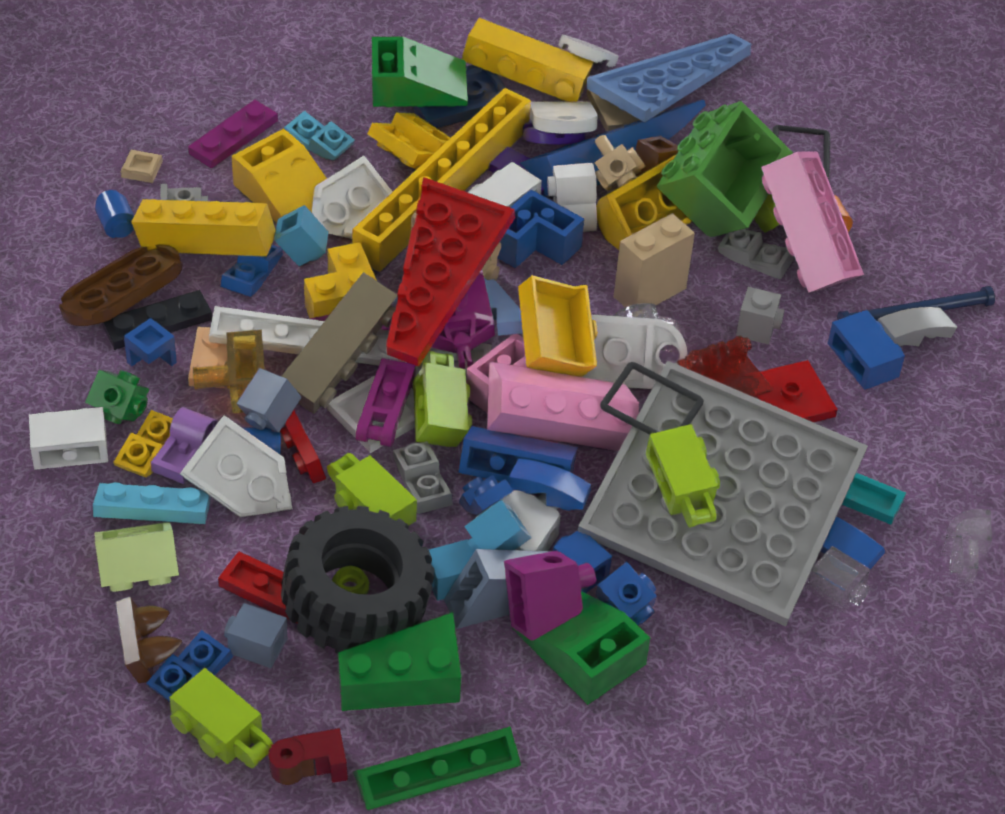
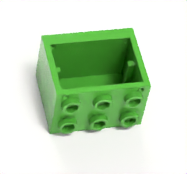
M742 101L730 105L724 104L710 112L704 111L697 116L693 122V130L689 136L679 143L677 147L679 152L663 168L661 172L663 177L656 186L709 237L748 228L769 195L762 183L764 173L761 167L793 154Z

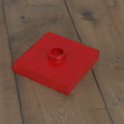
M808 360L745 375L744 384L750 395L754 398L813 423L834 418L837 415V407Z

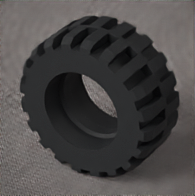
M348 506L335 508L332 514L329 511H325L316 515L314 522L312 520L307 521L299 529V534L293 537L287 554L281 582L282 603L286 606L285 612L292 623L298 622L297 630L304 637L308 638L311 636L314 638L315 645L323 649L329 646L336 649L335 653L338 654L341 651L421 624L432 590L434 568L431 565L432 557L428 548L422 547L424 541L415 531L411 533L408 530L409 525L399 518L397 521L389 518L390 513L382 510L376 513L369 511V507L358 506L356 510H349ZM345 566H356L379 577L385 583L388 590L371 595L352 593L337 586L326 573Z

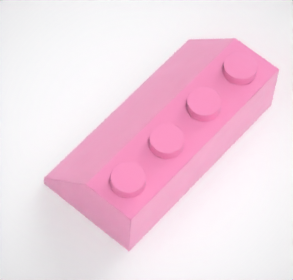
M795 152L761 167L764 173L762 176L763 186L767 193L773 197L776 205L773 209L775 218L780 225L784 226L787 234L785 239L787 250L791 256L796 258L799 266L797 270L798 279L801 285L807 288L808 293L864 275L818 152Z
M496 362L489 364L487 430L619 451L632 425L601 409V401L613 386V382ZM622 384L608 405L636 419L639 414V402L628 387Z

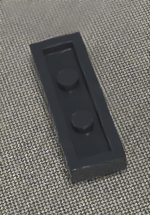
M196 290L120 313L114 318L103 322L102 325L113 349L116 350L125 347L124 336L150 318L172 333L211 321L212 311L201 291Z

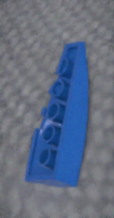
M704 99L687 103L661 112L646 122L641 120L624 125V128L620 127L595 135L596 137L557 148L520 163L529 173L542 181L543 196H549L547 177L553 176V166L593 163L595 172L599 170L594 163L603 157L595 144V140L599 136L606 135L614 149L623 144L627 150L632 147L636 150L637 141L640 139L662 136L669 140L685 127L706 104ZM596 178V186L601 185Z

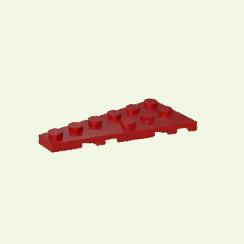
M423 177L422 192L416 208V219L411 230L403 278L398 289L396 310L393 312L386 343L387 355L418 367L515 219V209Z

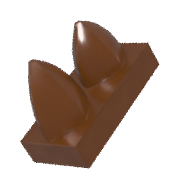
M128 597L116 602L124 663L139 684L146 683L154 675L153 667L169 658L182 644V640L170 636L148 637L149 634L153 633L165 622L170 612L158 606L137 607L132 598Z

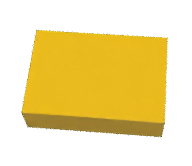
M533 275L520 284L518 292L526 367L583 377L597 366L594 339H596L598 331L596 321L591 318L588 285L571 286Z

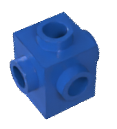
M627 561L597 585L596 596L598 599L626 613L638 626L643 624L655 612L652 608L657 598V595L654 593L656 591L655 585L644 573L638 575Z

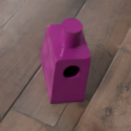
M558 551L505 560L504 568L511 627L532 641L579 615L583 609L581 589L596 583V575L592 566L589 563L577 565L574 560Z

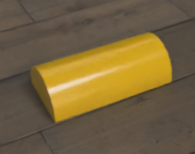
M675 156L608 193L597 202V222L605 239L616 249L619 250L621 240L672 213L685 225L692 222L656 187L663 177L661 174L663 168Z

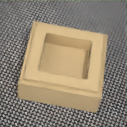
M131 150L121 169V178L153 183L163 162L162 155Z

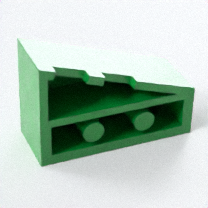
M453 612L338 653L341 711L460 702L461 670Z

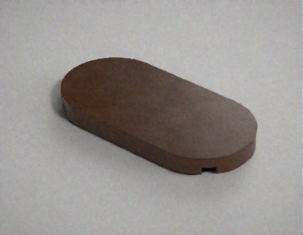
M159 244L155 245L156 249L148 251L146 246L126 253L73 285L61 297L62 304H59L63 319L71 325L90 326L114 318L179 276L183 268L179 252L171 246Z

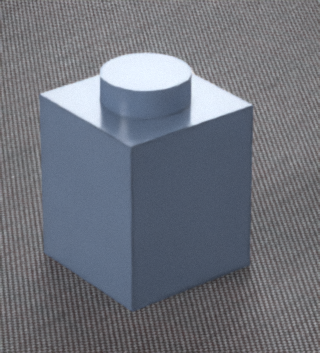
M259 368L236 404L246 414L244 419L248 424L259 430H263L266 427L279 433L301 399V396L288 379Z
M244 603L237 616L232 615L226 624L224 637L228 640V649L231 650L234 656L272 668L288 639L287 618Z

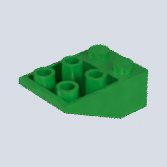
M372 37L373 107L468 106L466 61L406 37Z
M581 591L583 605L581 613L541 637L531 641L513 627L512 629L589 705L646 665L651 638L626 613Z

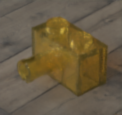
M262 329L226 332L228 361H225V365L193 367L195 390L227 386V390L230 389L232 412L244 413L236 403L259 368L266 370Z

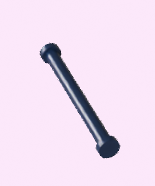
M985 286L976 292L868 311L878 321L879 318L888 314L911 308L937 307L944 311L985 304L987 307L994 305L995 293L991 286ZM839 311L837 320L859 312Z

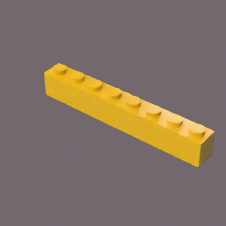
M504 88L352 229L353 243H361L371 268L381 272L408 246L411 235V217L416 212L417 203L420 200L423 177L465 191L489 168V163L506 147H511L523 135V125L530 121V99Z

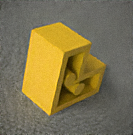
M360 242L328 248V274L304 279L305 308L309 318L331 314L363 272L376 280Z

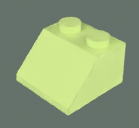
M170 522L95 532V546L101 587L109 586L110 591H123L133 588L132 582L148 580V585L150 586L170 583L172 576L179 575L173 530Z

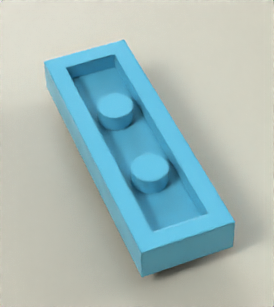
M100 483L93 502V517L205 524L211 496L202 490L192 487L168 488L157 485L138 486L123 485L121 483Z

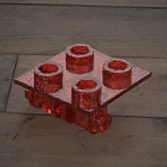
M736 336L734 339L727 341V344L720 341L716 345L711 344L701 350H691L689 355L685 356V359L677 361V364L681 367L752 397L773 391L772 386L747 356L748 351L752 349V344L748 337Z

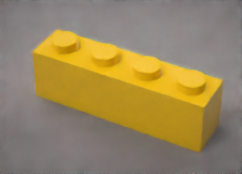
M482 18L477 20L468 34L462 55V60H465L466 63L567 102H578L587 84V77H589L593 61Z
M143 199L131 221L140 246H147L148 251L156 249L155 245L163 244L175 248L179 253L267 256L276 233L267 203Z

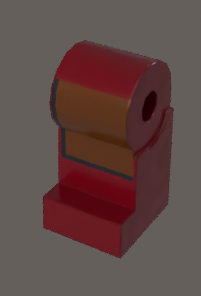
M340 728L284 738L276 741L269 749L270 773L272 778L280 784L292 785L298 783L304 777L329 773L332 783L348 780L347 762Z

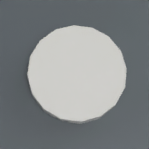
M563 34L558 43L562 49H566L567 45H569L567 50L570 53L590 61L602 63V60H608L606 66L609 67L615 66L619 57L608 50Z

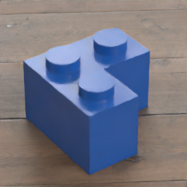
M529 190L510 207L515 209V219L500 241L501 249L497 258L517 268L536 250L563 265L582 247L584 218L541 194Z

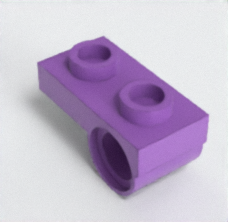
M185 407L180 408L172 420L170 437L151 461L152 472L184 484L187 479L180 475L181 471L217 425L218 421Z

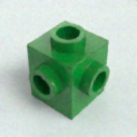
M99 369L85 403L96 408L103 407L104 419L116 424H121L122 420L135 421L143 414L147 407L148 398L146 396L149 388L138 384L140 377L127 371L120 370L119 374Z

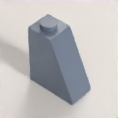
M476 549L444 598L449 612H453L456 628L459 629L510 615L504 561L551 551Z

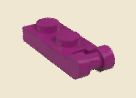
M381 358L357 425L355 436L357 441L368 442L371 439L380 441L382 446H393L396 430L416 375L415 365ZM373 421L384 423L383 427L372 424Z

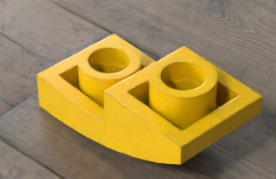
M151 410L138 433H130L115 458L114 465L145 478L153 473L151 461L170 437V427L173 418Z

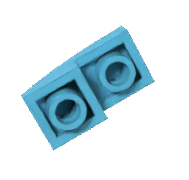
M303 111L284 127L306 149L325 159L335 160L355 142L354 138L330 121L324 126L306 111Z

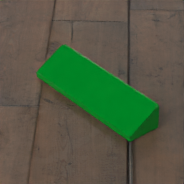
M510 726L353 771L368 811L522 765Z

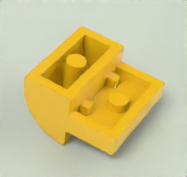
M400 112L395 113L391 124L372 123L367 133L378 141V147L392 153L403 164L415 170L451 138L416 114Z

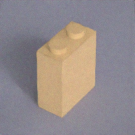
M672 213L621 240L614 298L636 317L685 290L695 232Z

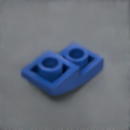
M272 245L267 256L238 255L237 263L222 274L220 287L249 297L253 296L282 257L283 249Z
M518 458L509 476V485L513 490L523 491L527 494L546 493V506L559 507L562 510H583L591 492V484L573 473L533 460Z
M493 475L484 481L479 476L462 488L464 493L460 497L459 504L471 514H480L512 494L513 489L506 479L498 483Z
M836 516L820 552L829 555L835 566L863 578L884 555L885 550L864 532Z
M201 630L178 657L172 654L167 658L146 684L170 702L169 697L201 670L206 668L213 675H216L234 656L231 650Z

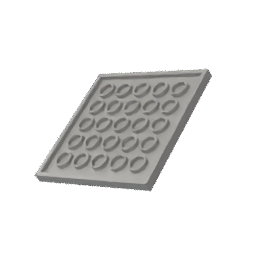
M667 361L660 375L698 394L704 400L702 407L690 424H692L697 437L703 438L707 449L706 458L710 468L714 467L719 475L720 488L717 489L713 502L717 516L716 521L688 527L682 513L670 515L645 454L650 435L632 426L580 522L578 531L591 536L599 544L786 626L868 446ZM656 381L636 420L659 432L680 427L696 402Z

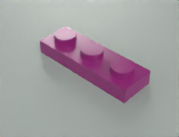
M254 99L188 146L189 155L212 169L278 122V113Z

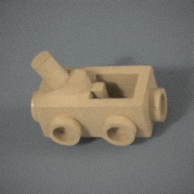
M601 135L595 140V144L603 155L602 158L594 162L599 169L595 174L607 192L637 177L636 174L645 167L633 147L627 150L621 144L614 149L606 135Z

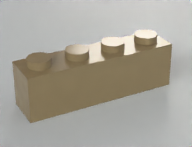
M363 272L281 376L288 379L300 394L299 405L313 414L317 412L320 406L326 408L337 393V390L334 389L341 379L347 381L358 365L355 361L361 353L368 354L378 340L376 334L383 325L385 327L391 325L393 312H395L397 305V294Z

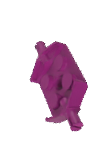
M482 270L431 347L456 353L459 368L465 370V359L467 367L474 364L471 350L495 336V325Z

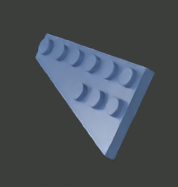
M731 33L587 77V89L598 95L601 99L614 104L620 110L626 111L639 120L646 122L748 57L751 53V43Z

